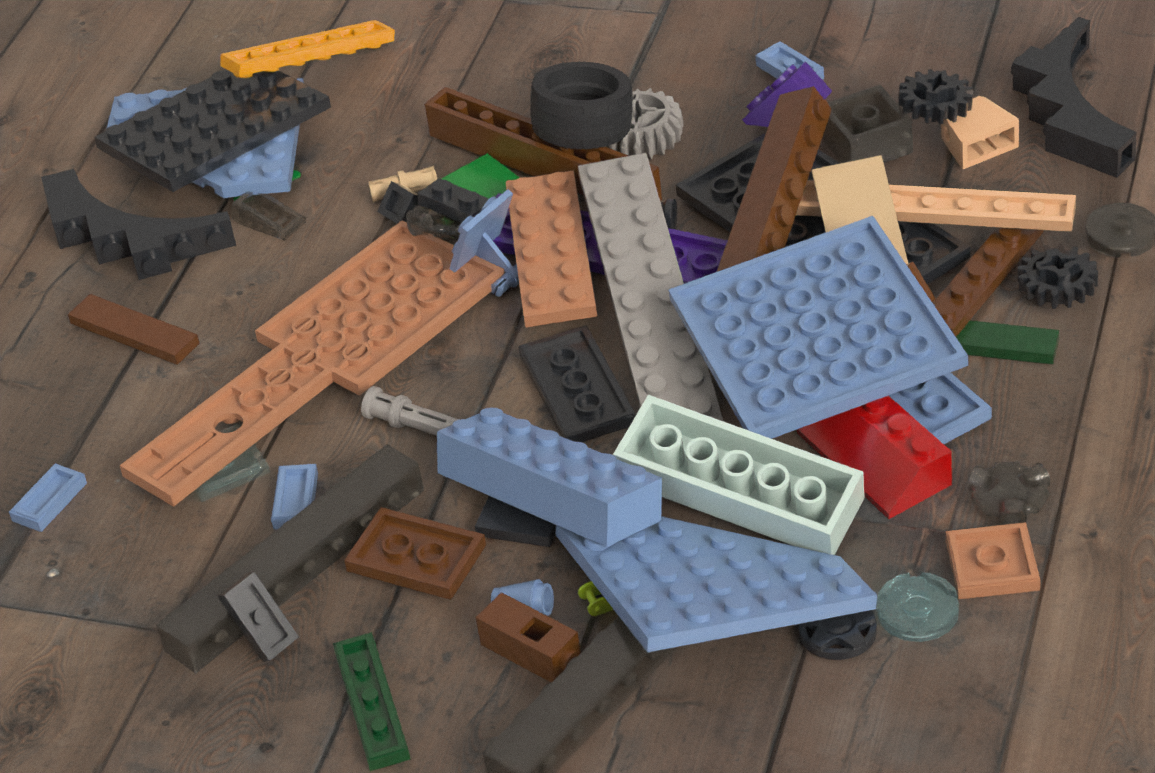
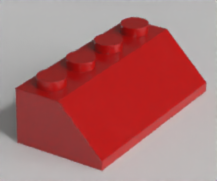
M889 395L797 429V434L823 458L862 471L865 498L888 519L952 485V451Z

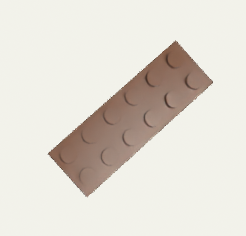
M574 171L555 172L548 175L529 178L522 177L506 181L507 190L509 189L513 193L509 211L525 327L597 317Z

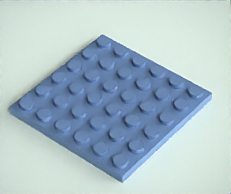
M874 216L668 289L671 303L743 429L770 439L968 366L967 353Z

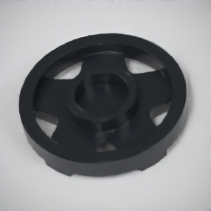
M869 610L800 623L799 635L802 644L814 655L830 660H844L861 655L872 646L877 636V622L874 612ZM870 627L867 636L863 638L860 631ZM806 628L815 631L811 638L808 636ZM833 645H842L845 648L835 649L830 647Z

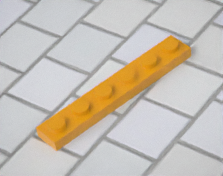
M377 20L223 53L220 58V66L232 72L236 77L249 78L253 76V73L275 72L279 70V67L301 66L305 64V61L314 59L328 60L332 55L340 53L354 54L356 50L362 48H379L381 44L394 41L395 29Z

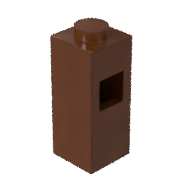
M502 592L475 617L482 646L554 685H557L568 673L575 671L582 660L577 631Z

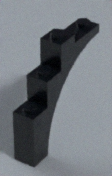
M1078 17L1068 27H1065L1050 44H1046L1043 50L1030 46L1021 56L1015 58L1011 66L1013 90L1028 95L1029 120L1044 125L1045 151L1118 178L1135 161L1137 132L1112 121L1097 111L1081 95L1074 83L1072 73L1078 60L1089 49L1090 20Z
M74 169L41 177L51 221L60 249L92 241L99 265L132 256L139 280L172 272L170 263L237 246L228 211L201 217L176 219L145 217L107 206L93 197L80 183Z

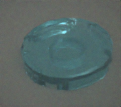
M920 572L921 576L910 577V573H905L887 581L879 591L877 598V615L881 626L895 637L915 642L934 640L950 632L958 621L959 601L955 588L946 579L932 573Z

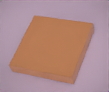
M1026 522L946 531V544L958 600L1040 591V577Z

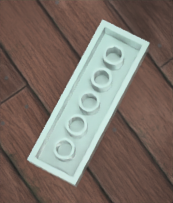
M648 395L613 454L616 459L622 462L641 466L647 472L662 477V497L792 546L835 555L865 498L864 476L860 470Z

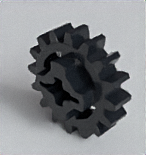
M928 69V74L916 71L915 78L906 76L905 82H900L898 106L903 107L902 112L904 114L912 113V119L914 120L920 117L924 118L925 123L937 121L939 124H943L944 119L957 122V116L965 118L967 111L972 110L974 89L968 86L969 81L967 79L959 81V74L957 73L948 76L946 70L935 71L934 73L932 69Z
M1059 244L1057 248L1052 249L1050 246L1044 245V252L1041 253L1033 249L1031 250V258L1023 256L1021 258V265L1018 266L1017 281L1019 282V291L1025 292L1027 300L1037 298L1038 306L1050 302L1052 309H1056L1058 304H1064L1067 308H1071L1072 301L1076 300L1079 303H1084L1085 295H1094V288L1098 286L1097 262L1090 261V254L1088 252L1079 255L1078 247H1073L1068 251L1064 250L1063 244Z

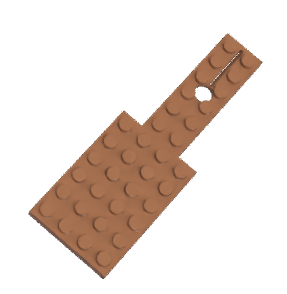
M403 220L256 329L257 341L272 350L120 465L122 476L174 507L331 383L335 382L360 396L492 291L491 284L505 274L504 269L475 255L454 273L449 269L454 255L452 253L453 244ZM239 420L243 422L242 426L234 432L221 433L215 430V427L221 421L225 424H233Z

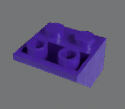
M806 61L798 68L792 64L746 106L750 112L742 121L746 125L768 127L780 94L814 86L820 95L826 99L832 90Z

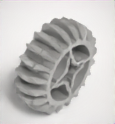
M637 88L636 91L632 92L633 105L630 131L619 142L605 147L629 156L646 153L647 157L652 160L653 155H664L665 149H674L675 143L680 141V136L683 133L682 128L684 127L679 103L674 102L673 96H665L663 91L653 93L651 88L647 91H640Z

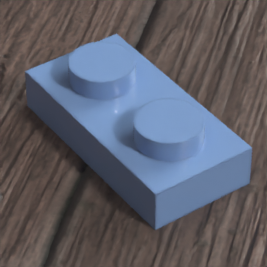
M780 41L755 55L756 66L775 78H778L792 64L798 68L806 61L818 76L824 79V68Z

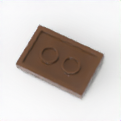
M380 507L344 562L347 572L452 600L486 547L485 535L482 533Z

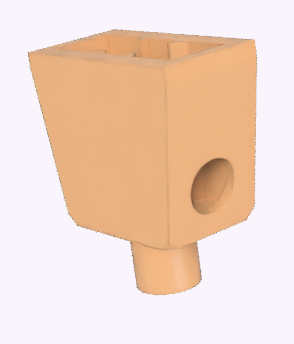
M978 96L973 98L972 110L967 111L965 118L957 116V122L944 119V123L941 124V137L960 167L965 169L1019 147V119L986 97Z

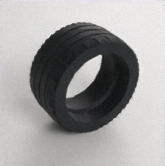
M565 62L544 68L533 78L530 117L532 129L540 139L564 148L592 149L615 144L625 138L630 131L633 105L632 85L629 77L619 69L593 62Z

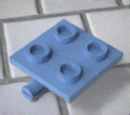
M509 189L498 198L495 196L491 197L484 204L479 214L475 217L470 215L461 223L458 228L460 233L459 239L452 248L454 255L449 268L455 273L475 255L503 268L505 274L491 284V292L493 294L496 292L495 296L500 297L510 287L514 288L519 285L517 263L512 266L493 242L501 233L513 196Z

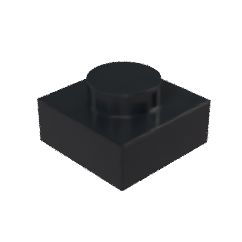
M391 181L377 212L397 224L402 220L410 224L418 207V194L399 183Z

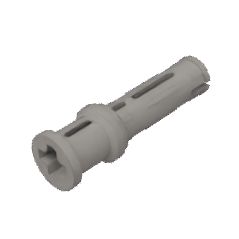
M376 386L368 389L361 405V412L365 418L373 419L376 417L388 421L390 426L395 428L406 425L436 436L437 431L451 426L453 422L460 420L414 405L407 396L399 395L395 397L383 393V390Z

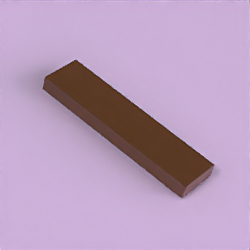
M89 294L68 314L70 324L176 365L200 344L198 335L92 294Z

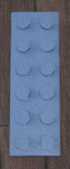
M485 408L479 414L467 419L457 420L453 422V425L437 431V468L439 474L603 546L609 547L661 521L662 477L647 472L641 466L622 462L616 459L614 455L600 453L588 448L582 442H573L561 437L555 431L541 429L532 425L528 420L517 419L507 415L501 409Z

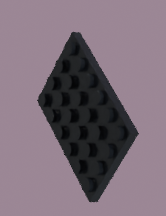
M225 69L215 72L212 77L198 84L188 86L185 91L173 97L161 100L159 104L146 111L135 113L132 118L120 124L108 127L105 132L94 138L98 149L174 192L331 108L328 95L279 70L275 72L262 71L253 73V76L249 78H239Z

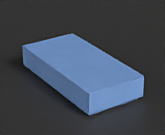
M55 463L9 511L11 520L42 532L87 484L84 473Z
M316 464L279 466L271 517L273 529L312 527L318 479Z

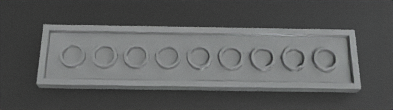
M642 153L578 166L579 178L640 408L647 396L651 395L723 421L708 366L670 301L668 289L680 286L684 282L647 154Z

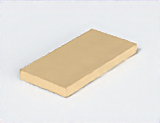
M882 155L812 169L825 233L874 216L899 255L908 264Z

